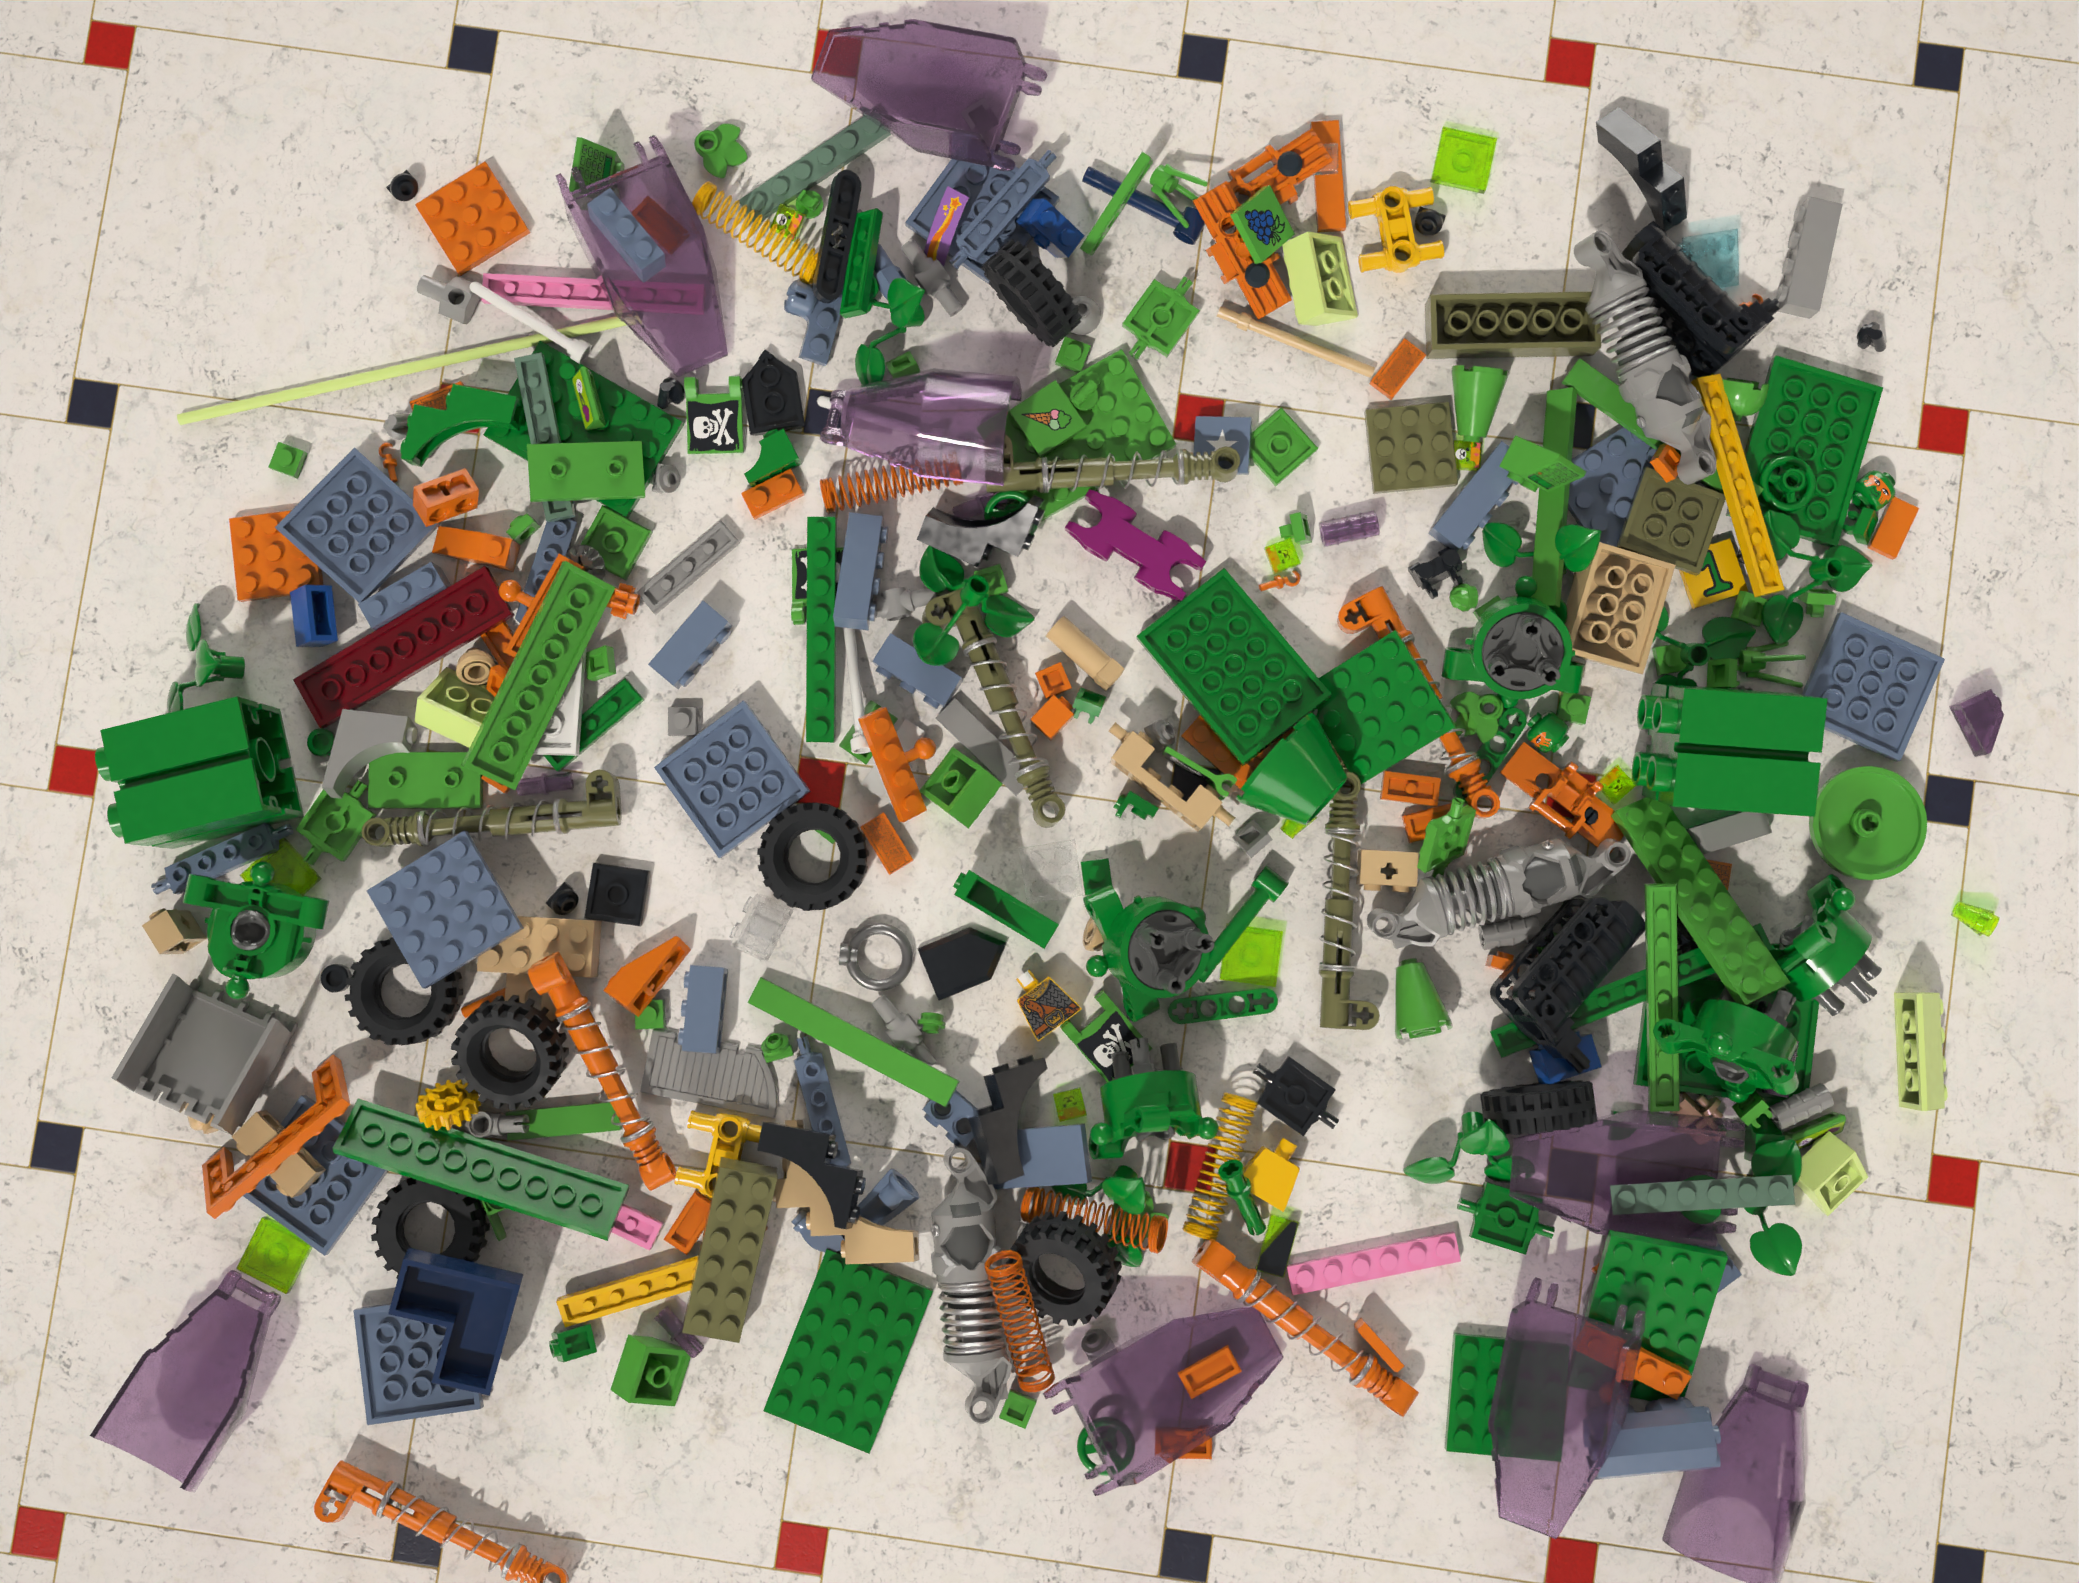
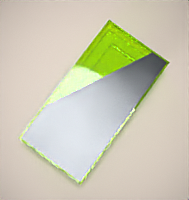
M1270 1213L1255 1267L1256 1270L1284 1278L1299 1224L1298 1221Z

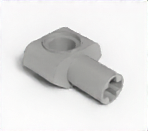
M423 275L417 285L418 293L440 302L439 314L466 325L470 322L481 298L470 290L471 282L457 276L445 284ZM464 295L463 302L455 305V299L458 296Z

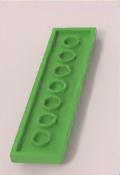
M567 561L562 562L461 764L462 766L516 790L616 587Z
M1645 797L1616 810L1611 815L1655 883L1676 884L1678 917L1736 1003L1748 1006L1790 984L1780 966L1669 805Z

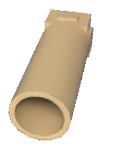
M1065 616L1059 619L1046 635L1053 644L1086 672L1104 691H1107L1125 670Z

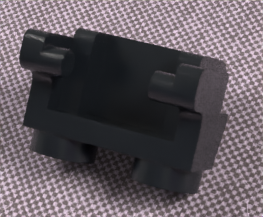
M1446 547L1438 552L1439 556L1422 564L1418 562L1408 567V571L1418 588L1425 589L1431 599L1438 597L1437 590L1432 588L1438 582L1450 577L1456 586L1463 583L1462 577L1456 574V571L1462 570V561L1458 552L1454 549L1450 550L1449 547Z

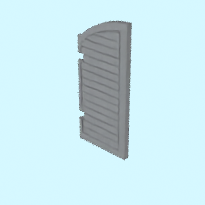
M653 1029L640 1092L775 1118L777 1108L776 1087L769 1064L765 1061L762 1049L746 1047L745 1055L737 1054L738 1045L721 1042L720 1054L682 1051V1045H678V1042H675L676 1033Z

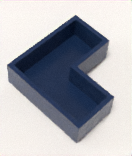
M408 1248L403 1258L388 1314L447 1327L431 1383L490 1396L524 1274Z

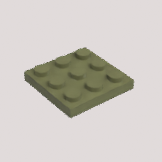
M1449 402L1365 410L1373 494L1452 487L1458 484Z
M1646 467L1643 469L1617 547L1676 565L1675 569L1697 576L1701 572L1725 502V496L1722 493L1694 483L1690 485L1684 484L1677 477L1666 483L1659 473L1654 469Z

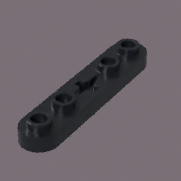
M851 170L839 172L833 178L812 285L814 296L822 303L835 301L841 295L861 193L860 178ZM839 227V237L843 239L835 246V236L831 234Z

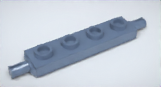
M1047 150L1039 161L1028 158L956 239L959 251L949 260V263L958 270L967 258L977 262L1050 180L1047 168L1057 158L1054 153L1051 154V150Z
M568 518L549 523L546 522L524 589L525 593L535 597L558 554L563 556L567 554L577 525L574 519ZM522 603L519 604L515 616L519 623L529 608Z
M287 823L274 829L270 824H261L165 867L166 878L153 883L151 888H155L153 892L156 895L168 889H171L173 894L184 893L189 874L217 878L278 851L279 840L292 835L293 830H290L292 827Z
M808 1036L803 1037L804 1045L802 1038L796 1039L801 1056L797 1057L793 1062L811 1128L813 1131L836 1135L835 1142H838V1150L835 1159H831L830 1164L847 1167L851 1160L822 1053L811 1051Z

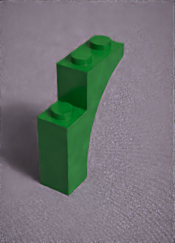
M453 384L451 392L446 397V410L414 404L413 411L407 419L408 431L406 439L401 443V458L411 465L422 467L428 457L441 444L463 432L487 427L519 431L524 414L523 402L516 396Z
M970 870L967 874L961 872L953 885L957 889L954 894L955 896L1044 949L1059 926L1056 922Z

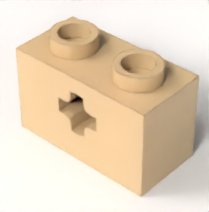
M1358 850L1357 871L1359 875H1357L1356 884L1364 885V890L1381 891V886H1392V892H1409V887H1417L1419 853ZM1387 864L1389 869H1394L1393 875H1389L1388 879H1386V874L1381 873V868H1385Z
M163 908L152 913L149 916L150 920L142 925L159 954H184L207 939L188 910H166Z

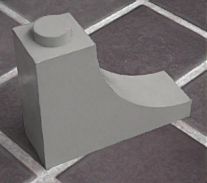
M342 709L322 788L330 797L342 799L351 779L365 765L388 754L410 753L412 744H415L417 741V727L408 716Z

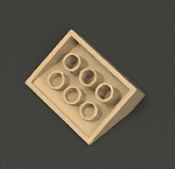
M1599 542L1598 550L1590 566L1581 572L1575 573L1566 604L1567 620L1565 626L1571 637L1572 650L1576 651L1574 657L1643 674L1676 565Z

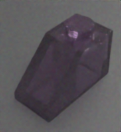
M1992 689L1978 692L1949 706L1974 757L1987 755L1992 752L2004 717L2000 698L1993 693Z

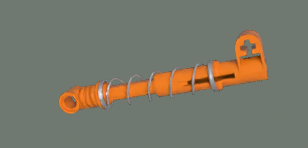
M1383 586L1352 600L1340 609L1337 623L1339 628L1347 634L1358 633L1372 625L1380 640L1390 634L1387 623L1392 632L1397 630L1439 699L1443 698L1439 691L1440 683L1433 680L1426 667L1428 660L1421 658L1414 645V635L1403 625ZM1361 604L1369 621L1365 622L1362 615H1360L1356 620V624H1353L1352 621L1346 622L1348 613L1350 612L1352 616L1358 614L1359 609L1356 605ZM1443 705L1445 708L1450 707L1448 714H1450L1453 707L1451 705ZM1461 728L1453 729L1439 737L1445 749L1439 756V760H1451L1446 772L1456 782L1460 781L1461 784L1458 787L1464 788L1462 794H1467L1468 797L1465 800L1469 806L1476 810L1475 817L1480 819L1489 818L1496 814L1500 808L1499 797L1490 785L1486 786L1485 783L1488 780H1483L1484 773H1479L1481 770V760L1478 753H1467L1460 741L1466 730ZM1456 731H1463L1458 738ZM1445 753H1447L1448 757L1442 758V756ZM1484 796L1491 801V809L1488 812H1483L1477 807L1479 797Z
M557 951L535 962L528 969L530 981L539 995L548 992L556 1008V1019H558V1022H563L561 1028L569 1032L575 1044L574 1053L581 1055L588 1068L586 1076L593 1079L598 1078L603 1088L598 1098L600 1101L611 1103L615 1111L611 1123L623 1126L625 1132L620 1137L621 1143H623L624 1147L634 1151L632 1154L634 1157H637L635 1159L637 1164L641 1163L639 1165V1172L644 1184L652 1191L674 1180L677 1171L668 1154L661 1152L663 1149L661 1146H658V1140H654L656 1138V1128L653 1121H648L650 1116L641 1118L632 1101L638 1096V1093L629 1094L620 1076L625 1073L626 1069L616 1070L618 1063L611 1052L614 1046H608L605 1037L599 1029L601 1022L595 1021L589 1010L591 1006L590 1001L586 996H582L560 952ZM603 1092H605L608 1099L601 1098ZM616 1115L621 1123H614L613 1119Z
M1213 1239L1206 1240L1200 1246L1192 1259V1263L1231 1290L1233 1297L1239 1303L1243 1302L1245 1307L1252 1306L1265 1315L1267 1323H1275L1286 1331L1289 1339L1298 1340L1303 1338L1309 1343L1308 1347L1311 1356L1325 1354L1331 1359L1330 1363L1333 1372L1348 1371L1350 1373L1349 1383L1352 1386L1367 1389L1370 1394L1373 1393L1374 1397H1379V1401L1401 1417L1405 1416L1419 1394L1416 1389L1397 1376H1393L1391 1372H1387V1369L1384 1367L1381 1368V1365L1378 1364V1359L1371 1352L1363 1356L1365 1348L1357 1354L1340 1340L1343 1332L1337 1337L1331 1335L1318 1325L1321 1316L1313 1321V1315L1298 1305L1299 1300L1294 1302L1289 1297H1286L1277 1290V1284L1271 1286L1261 1278V1272L1254 1268L1248 1269L1235 1259V1254ZM1311 1345L1318 1349L1320 1352L1312 1353ZM1333 1361L1340 1365L1342 1368L1338 1370L1334 1369Z
M343 1460L339 1461L333 1469L314 1505V1513L320 1521L336 1523L345 1518L355 1501L371 1509L372 1514L379 1517V1519L386 1516L392 1519L391 1524L398 1522L416 1531V1536L422 1534L440 1543V1549L448 1541L465 1548L464 1561L469 1559L473 1553L489 1560L488 1572H492L497 1565H500V1577L503 1580L511 1581L514 1579L517 1581L520 1578V1583H525V1581L527 1583H545L546 1577L554 1572L559 1575L560 1583H569L566 1570L548 1561L543 1564L544 1559L540 1558L537 1561L536 1555H533L531 1558V1553L528 1552L527 1547L520 1544V1542L513 1544L507 1549L497 1544L498 1534L496 1530L489 1532L483 1537L473 1532L474 1522L472 1519H467L460 1525L456 1524L457 1516L451 1514L448 1507L440 1509L426 1502L424 1495L416 1497L402 1490L399 1483L392 1480L385 1482ZM370 1488L384 1497L381 1500L367 1493V1489ZM334 1490L346 1496V1501L336 1500L335 1497L329 1495L330 1491ZM394 1501L397 1502L396 1507L392 1505ZM328 1502L334 1503V1506L338 1508L336 1513H329V1509L326 1507ZM399 1504L405 1506L403 1510L399 1508ZM407 1508H410V1509L414 1510L415 1512H414L413 1515H412V1514L406 1512L405 1510H406ZM468 1521L471 1522V1530L463 1527ZM492 1533L495 1534V1542L487 1539Z

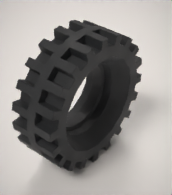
M1013 239L1009 240L983 264L984 276L990 281L989 285L997 292L998 298L1006 304V308L1017 317L1021 324L1023 323L1031 334L1034 333L1038 340L1044 341L1047 346L1054 347L1081 323L1080 319L1082 317L1078 313L1079 309L1072 302L1073 299L1070 294L1066 293L1063 289V284L1057 281L1052 275L1053 272L1049 268L1047 269L1042 264V261L1037 256L1032 255L1030 249L1024 248L1020 242H1015Z
M802 803L781 811L779 816L769 822V827L761 835V846L757 850V855L760 857L758 869L762 872L765 879L763 883L772 890L773 896L776 899H781L787 903V906L800 908L803 911L824 910L848 899L859 888L862 878L867 872L869 850H867L865 843L866 837L858 827L859 824L856 820L849 817L847 812L829 804ZM809 830H821L829 834L836 841L840 851V863L835 873L827 880L819 883L807 882L799 878L791 869L788 860L789 848L793 840L801 833Z
M391 937L385 941H378L374 943V947L365 949L360 953L363 957L359 962H353L350 967L354 970L352 977L346 978L345 984L350 985V994L345 995V1001L351 1002L352 1010L348 1011L350 1017L357 1018L359 1021L357 1027L360 1031L366 1030L370 1033L369 1038L384 1041L386 1045L402 1046L421 1043L431 1037L438 1036L442 1033L440 1030L453 1022L451 1017L454 1012L459 1011L461 1006L457 1004L458 997L463 995V989H459L458 980L462 979L461 972L454 971L431 985V997L427 1006L420 1013L411 1017H401L392 1013L385 1006L381 996V985L385 976L393 968L402 964H408L394 938Z
M502 995L497 996L491 1003L489 1000L483 1002L463 1022L455 1033L457 1038L451 1044V1050L457 1051L452 1057L451 1062L452 1065L460 1066L456 1076L458 1080L465 1078L469 1083L465 1088L468 1093L476 1090L481 1094L478 1098L480 1102L484 1103L488 1098L494 1101L493 1107L498 1109L504 1103H507L509 1110H516L521 1103H523L525 1108L530 1107L536 1099L540 1101L545 1097L565 1070L567 1062L564 1059L569 1054V1048L562 1045L567 1039V1035L565 1032L558 1033L556 1028L560 1025V1022H558V1019L551 1021L546 1016L549 1009L545 1006L540 1011L533 1007L535 1000L529 998L524 1004L519 1002L518 995H512L508 1001H505ZM507 1028L514 1029L525 1035L532 1043L536 1052L534 1066L528 1071L520 1072L509 1070L500 1065L492 1056L489 1048L491 1033L496 1029Z
M1566 1080L1552 1084H1540L1539 1082L1527 1085L1521 1084L1513 1087L1492 1089L1480 1094L1484 1123L1488 1119L1492 1120L1506 1135L1570 1130V1128L1594 1124L1593 1122L1598 1121L1593 1084L1590 1081Z
M408 1178L400 1182L396 1187L391 1188L386 1193L388 1196L385 1200L380 1201L376 1208L380 1209L378 1216L372 1219V1224L376 1225V1233L371 1235L372 1241H377L379 1250L375 1251L377 1258L383 1256L387 1262L383 1267L387 1271L393 1269L398 1273L397 1279L403 1258L408 1248H412L405 1238L404 1223L409 1212L420 1203L432 1202L439 1204L449 1211L454 1220L455 1233L452 1243L439 1255L476 1262L480 1257L479 1252L482 1248L486 1247L488 1240L485 1239V1234L490 1230V1223H486L485 1215L487 1213L478 1199Z
M1050 1211L1046 1212L1042 1219L1038 1215L1034 1217L1030 1224L1025 1226L1010 1250L1016 1251L1021 1255L1034 1307L1039 1310L1037 1316L1043 1319L1045 1315L1053 1317L1052 1323L1058 1325L1062 1319L1067 1320L1068 1326H1075L1078 1319H1080L1084 1325L1089 1323L1092 1316L1095 1319L1099 1317L1103 1309L1106 1308L1121 1280V1275L1118 1273L1122 1268L1121 1261H1114L1118 1254L1117 1248H1109L1107 1245L1110 1239L1106 1233L1100 1236L1095 1231L1098 1227L1092 1222L1090 1226L1082 1223V1216L1076 1215L1074 1219H1070L1067 1216V1212L1060 1211L1058 1216L1054 1217ZM1043 1254H1056L1068 1259L1076 1265L1083 1275L1084 1288L1072 1290L1057 1284L1040 1267L1039 1256ZM1009 1258L1006 1264H1015L1017 1260ZM1017 1275L1010 1280H1020L1022 1276ZM1020 1282L1016 1286L1022 1288L1024 1286V1283ZM1022 1290L1017 1295H1025L1026 1291Z

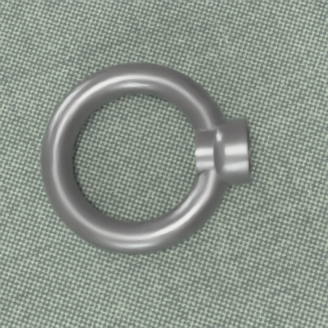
M874 923L864 926L852 936L849 943L840 944L839 965L847 966L851 977L866 989L874 991L892 989L904 981L911 970L913 963L912 946L906 935L892 925ZM877 934L886 935L894 939L902 953L901 965L896 973L889 978L881 980L866 976L860 970L857 963L860 944L866 938Z

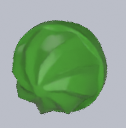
M1462 583L1454 587L1450 592V602L1454 608H1458L1463 612L1469 611V609L1477 606L1478 591L1475 586Z

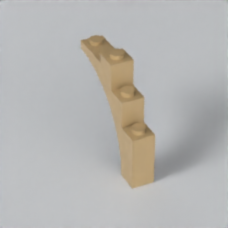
M785 1120V1125L804 1129L803 1120ZM782 1158V1169L786 1173L787 1178L777 1179L773 1196L776 1208L810 1207V1212H807L806 1226L808 1230H811V1236L845 1235V1240L841 1241V1256L845 1258L846 1264L897 1263L919 1260V1233L917 1230L894 1229L875 1224L859 1216L857 1224H853L851 1229L836 1228L831 1207L821 1187L800 1166Z

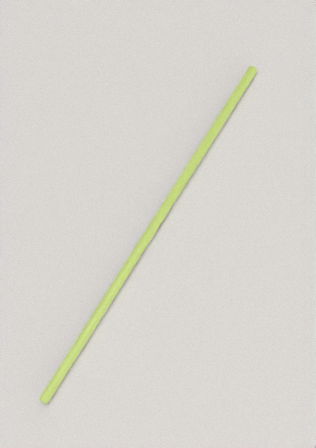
M632 312L556 330L568 338L639 323V317L637 312ZM540 333L181 413L177 414V420L180 425L533 347L537 346L539 341L545 344L553 341Z

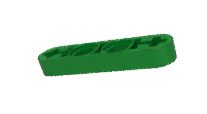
M1507 709L1497 720L1498 727L1500 726L1504 730L1509 724V720L1506 717H1511L1514 714L1518 716L1516 721L1519 723V726L1514 725L1508 731V734L1513 735L1512 738L1502 731H1497L1495 735L1504 740L1505 748L1503 751H1493L1490 747V741L1482 743L1476 753H1478L1480 760L1487 761L1490 766L1489 773L1482 777L1483 780L1487 779L1488 782L1490 781L1525 728L1527 717L1521 709ZM1458 781L1453 788L1454 797L1464 800V804H1468L1462 796L1463 790L1458 787L1461 784Z
M1268 988L1178 998L1169 1004L1167 1013L1169 1018L1177 1024L1261 1015L1274 1011L1278 1005V998L1275 992ZM1264 992L1267 997H1272V1002L1268 1003L1267 1009H1264L1261 1004L1253 1005L1254 1011H1249L1250 1002L1247 994H1252V1000L1260 999ZM1240 996L1244 1000L1245 1006L1241 1012L1236 1013L1230 1010L1229 1001L1232 997ZM1205 1000H1213L1216 1003V1012L1211 1016H1205L1201 1012L1200 1007ZM1196 1001L1195 1009L1198 1018H1193V1012L1185 1013L1184 1019H1179L1178 1015H1173L1172 1011L1177 1009L1178 1003H1182L1184 1008L1192 1007L1190 1002Z

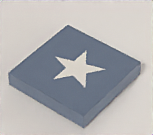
M1196 416L1194 456H1196V452H1200L1203 455V452L1207 451L1208 455H1210V451H1216L1221 447H1231L1240 456L1237 474L1249 475L1252 418ZM1225 460L1218 463L1223 469L1232 467V464Z

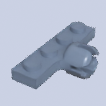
M795 280L788 288L786 294L788 299L784 301V310L807 321V328L798 358L826 366L840 318L839 313L843 289L841 295L835 301L822 303L814 296L812 285Z

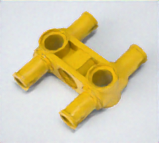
M1390 186L1382 192L1372 195V198L1348 202L1350 219L1369 215L1377 217L1383 247L1380 252L1359 254L1358 264L1361 273L1381 268L1402 273L1408 268L1416 267L1421 261L1442 259L1444 257L1442 240L1420 245L1415 242L1409 212L1410 208L1434 204L1432 187L1407 191L1404 188ZM1392 199L1396 202L1397 206L1389 207L1385 204L1384 200ZM1395 253H1404L1407 256V260H1398Z
M692 1110L689 1115L687 1128L710 1132L713 1136L706 1170L703 1172L679 1166L675 1176V1184L697 1188L701 1194L712 1197L714 1189L712 1181L717 1176L720 1158L741 1160L744 1143L746 1141L759 1143L762 1126L751 1124L750 1120L736 1114L717 1113L716 1116ZM727 1121H733L737 1124L738 1132L735 1136L726 1133L725 1124Z

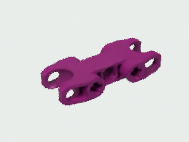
M1089 489L1085 495V500L1100 512V522L1094 527L1085 528L1069 521L1065 526V531L1077 540L1086 551L1107 562L1112 553L1116 552L1140 567L1134 576L1138 583L1156 594L1181 602L1186 593L1172 582L1170 570L1178 564H1186L1201 571L1206 561L1187 542L1166 530H1163L1158 540L1152 538L1131 525L1137 515L1132 508L1116 498Z

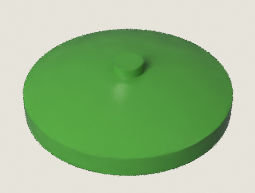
M1863 766L1836 774L1820 788L1817 795L1815 817L1809 816V830L1815 849L1832 869L1853 879L1879 880L1900 873L1917 858L1926 839L1927 815L1919 794L1906 779L1885 768Z

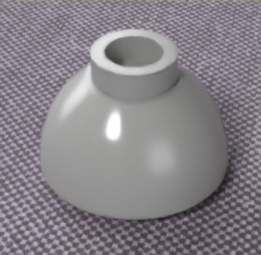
M1086 296L1072 298V302L1078 307V313L1082 318L1080 319L1081 323L1071 332L1078 335L1091 333L1100 323L1101 313L1099 306L1093 299Z

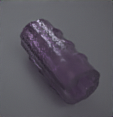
M1375 511L1360 512L1351 516L1346 515L1345 517L1319 522L1320 536L1324 547L1366 539L1380 534L1379 522Z

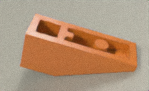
M438 526L432 553L514 572L521 545L512 539L492 534Z
M675 936L621 967L616 975L609 980L608 985L603 991L615 1002L639 1017L691 949L681 938Z

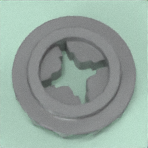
M578 545L569 549L567 554L564 555L578 564H581L582 561L583 566L592 568L586 572L603 580L605 576V563L602 556L594 548L587 545Z

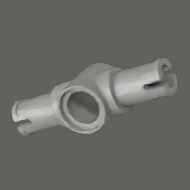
M915 239L905 243L901 249L915 268L914 272L916 274L914 278L920 288L925 290L924 293L927 296L932 295L933 298H937L950 317L961 311L963 305L950 289L951 284L949 281L951 279L943 265L937 259L933 261L931 257L928 258Z
M904 587L883 591L881 592V597H877V600L873 601V604L877 605L876 618L881 617L882 619L887 618V621H895L910 617L911 612L915 611V608L927 605L930 600L938 597V594L928 588L910 591V589L906 590Z
M885 994L872 1003L886 1023L885 1027L887 1030L885 1032L898 1049L908 1052L911 1056L930 1066L937 1061L922 1042L923 1037L921 1035L923 1032L909 1014L899 1013Z
M480 1111L478 1114H471V1121H461V1127L454 1124L451 1128L475 1137L495 1138L503 1136L505 1133H527L530 1125L520 1124L528 1123L530 1120L527 1114L505 1116L504 1113ZM488 1119L489 1127L485 1131L483 1124L484 1121Z

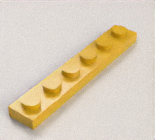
M698 1256L558 1297L556 1303L565 1328L690 1291Z

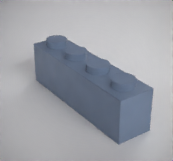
M1503 441L1499 443L1428 533L1445 547H1449L1450 550L1458 551L1460 548L1466 550L1475 539V536L1472 535L1473 531L1477 526L1483 528L1493 516L1489 513L1495 504L1500 507L1510 493L1506 490L1510 484H1518L1507 478L1508 471L1499 467L1509 449L1507 444Z
M849 512L833 613L835 627L869 631L870 621H875L877 605L873 604L874 595H879L881 579L877 578L878 569H883L884 553L881 552L882 543L886 544L888 539V527L884 526L883 516Z

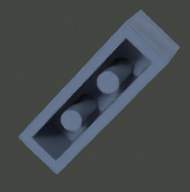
M611 188L587 204L590 219L643 283L666 267L664 252Z
M430 562L360 602L358 606L370 627L377 630L450 587L451 584L441 567Z
M702 601L648 665L677 689L681 686L686 687L695 676L693 672L700 664L702 666L711 659L713 656L711 651L718 643L723 644L729 638L732 625L705 601Z
M891 633L872 661L877 666L875 670L877 673L889 680L892 676L900 680L899 686L911 694H914L915 691L925 696L923 701L935 709L939 705L946 708L963 682L961 676L943 665L933 666L924 663L919 659L914 647Z
M690 965V971L685 972L684 988H688L687 1000L683 999L681 1005V1016L685 1017L684 1028H680L678 1034V1045H682V1051L720 1054L728 969Z

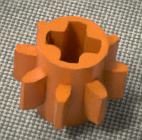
M620 583L619 589L615 588L606 606L612 608L611 614L613 616L626 619L627 614L635 615L640 603V595L635 594L636 588L624 583Z

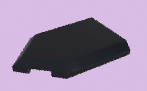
M764 350L751 371H748L742 379L750 435H764L774 429H778V431L781 429L785 431L801 429L805 427L797 372L778 360L770 352Z
M969 927L918 948L938 1000L940 1001L991 980L1007 942Z

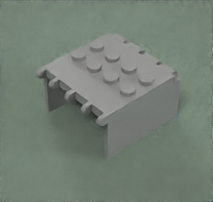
M172 973L111 1078L127 1089L135 1091V1093L153 1101L157 1100L160 1093L163 1092L159 1099V1104L178 1112H182L188 1103L189 1105L184 1114L202 1123L207 1124L212 1115H215L210 1126L233 1135L237 1127H242L297 1029L298 1023L291 1021L286 1028L274 1018L275 1013L271 1011L265 1014L263 1020L246 1013L249 1007L248 1001L242 1000L239 1006L234 1008L220 1001L224 995L223 990L216 989L212 997L197 991L201 985L200 980L195 978L188 985L178 975Z

